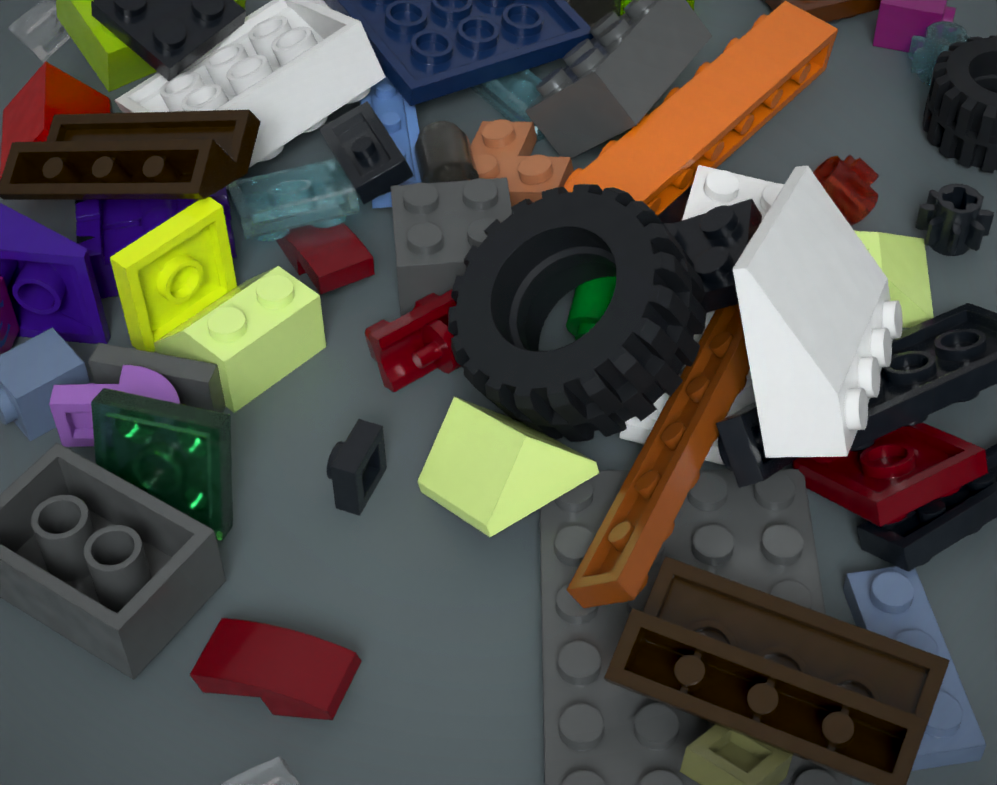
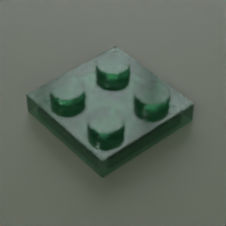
M103 388L91 401L96 464L213 529L216 539L223 541L233 527L231 415Z

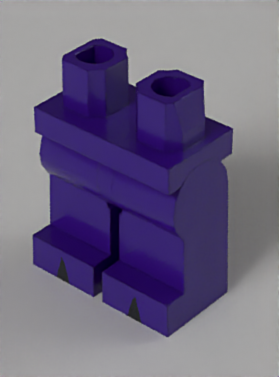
M224 187L209 197L223 205L232 259H236V245L230 221L232 220L227 189ZM199 199L75 200L77 243L88 249L101 299L119 295L110 257Z

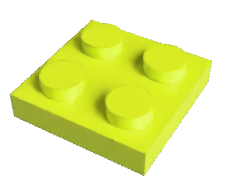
M211 197L199 199L110 257L131 345L137 350L154 353V342L237 287L223 205Z

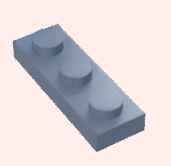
M895 566L846 573L843 592L856 626L950 660L911 771L981 760L986 747L985 740L916 569L914 568L908 572Z

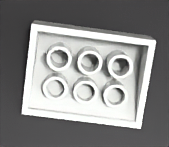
M272 0L246 16L242 26L172 80L168 81L160 73H156L115 99V102L123 113L250 110L261 121L250 168L258 162L268 161L281 153L286 143L301 133L311 132L321 127L327 121L328 115L345 104L355 103L365 98L370 93L371 87L386 77L361 21L311 0ZM236 181L226 186V189L235 184Z
M797 166L792 171L733 267V275L765 458L847 457L857 431L866 429L868 403L870 398L878 397L880 372L882 367L890 366L892 341L901 337L903 325L902 309L898 300H890L888 278L809 166Z

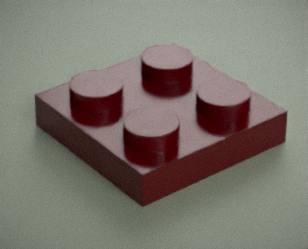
M923 422L914 426L901 427L879 437L873 445L866 449L849 451L847 457H799L793 461L794 469H799L805 476L807 489L880 527L885 524L901 521L909 512L939 497L950 496L958 492L961 486L988 473L986 451L984 448Z

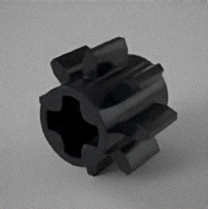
M949 184L942 187L939 192L935 190L929 191L927 203L920 204L915 228L927 230L924 244L929 245L935 252L946 256H959L966 253L969 248L975 251L980 249L983 236L989 235L994 212L981 210L984 196L980 195L974 188L964 184Z

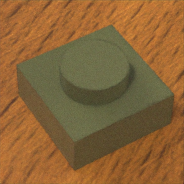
M715 724L686 747L680 772L700 785H779L787 777L793 755Z

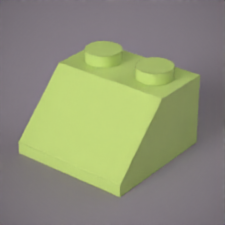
M277 266L246 280L154 342L155 351L158 354L217 364L225 405L235 413L326 348L320 295L280 266Z

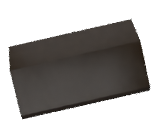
M250 110L54 115L46 142H12L0 181V197L3 200L206 199L248 174L261 121Z
M665 556L643 612L634 608L631 610L604 679L609 683L868 785H906L950 660Z

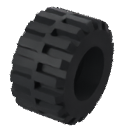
M989 35V38L979 36L967 38L966 43L956 42L949 46L948 51H942L937 58V63L934 65L922 123L923 130L928 132L927 139L932 146L940 147L939 152L942 155L959 160L958 164L970 168L974 166L982 168L981 171L991 173L997 170V36Z

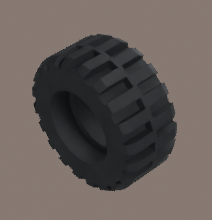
M598 184L574 185L573 192H568L564 187H557L543 191L542 199L532 202L530 199H524L511 207L513 214L503 222L496 219L484 230L488 235L479 247L472 245L464 258V264L467 266L464 275H456L451 298L457 304L456 306L449 307L448 331L454 335L451 338V349L455 360L464 368V376L507 416L555 440L564 436L570 442L590 441L594 439V431L597 430L605 437L627 429L625 424L627 420L636 416L642 421L656 411L657 408L653 403L665 392L671 397L683 381L678 375L683 366L691 367L700 349V345L694 340V334H702L706 322V310L700 304L705 296L701 277L694 270L693 261L655 212L643 201H635L628 192L614 187L605 188L603 191ZM601 277H616V285L611 302L593 328L573 343L555 350L539 352V339L544 322L553 307L564 295L587 281Z

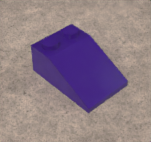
M0 203V277L4 278L20 328L17 336L33 338L53 327L64 341L108 344L111 335L88 249Z

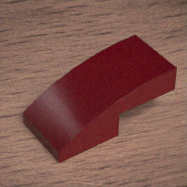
M325 214L275 232L277 243L298 275L307 273L320 294L375 275L373 256L359 238L342 221L332 215Z
M221 618L192 669L190 676L204 693L260 697L273 715L333 720L362 661L356 652L309 634L265 623Z

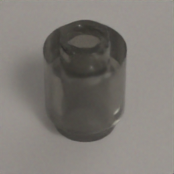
M437 121L428 124L420 131L414 146V155L421 182L437 183L479 178L469 139L457 125L448 121Z

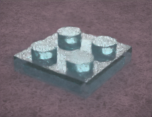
M335 158L237 180L227 186L231 205L245 240L256 238L258 241H274L287 236L290 233V229L311 224L316 228H329L343 223L346 220V216L360 213L356 190Z

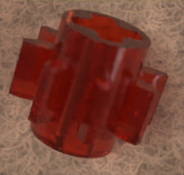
M848 155L843 161L838 156H832L822 162L813 172L850 225L863 220L878 201V193L870 185L879 175L860 157L855 160L851 155Z

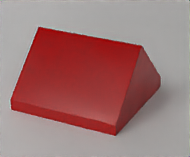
M45 61L3 110L0 181L12 142H46L54 115L112 113L110 98Z

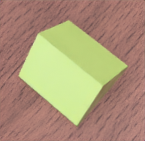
M454 396L418 478V485L423 494L487 536L492 537L599 474L597 462L539 431L529 428L524 423Z

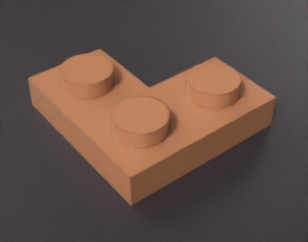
M499 119L482 121L454 181L477 178H507L511 207L524 199H530L532 202L540 200L543 191L563 187L574 169L571 157L531 155L537 141L533 122H511Z

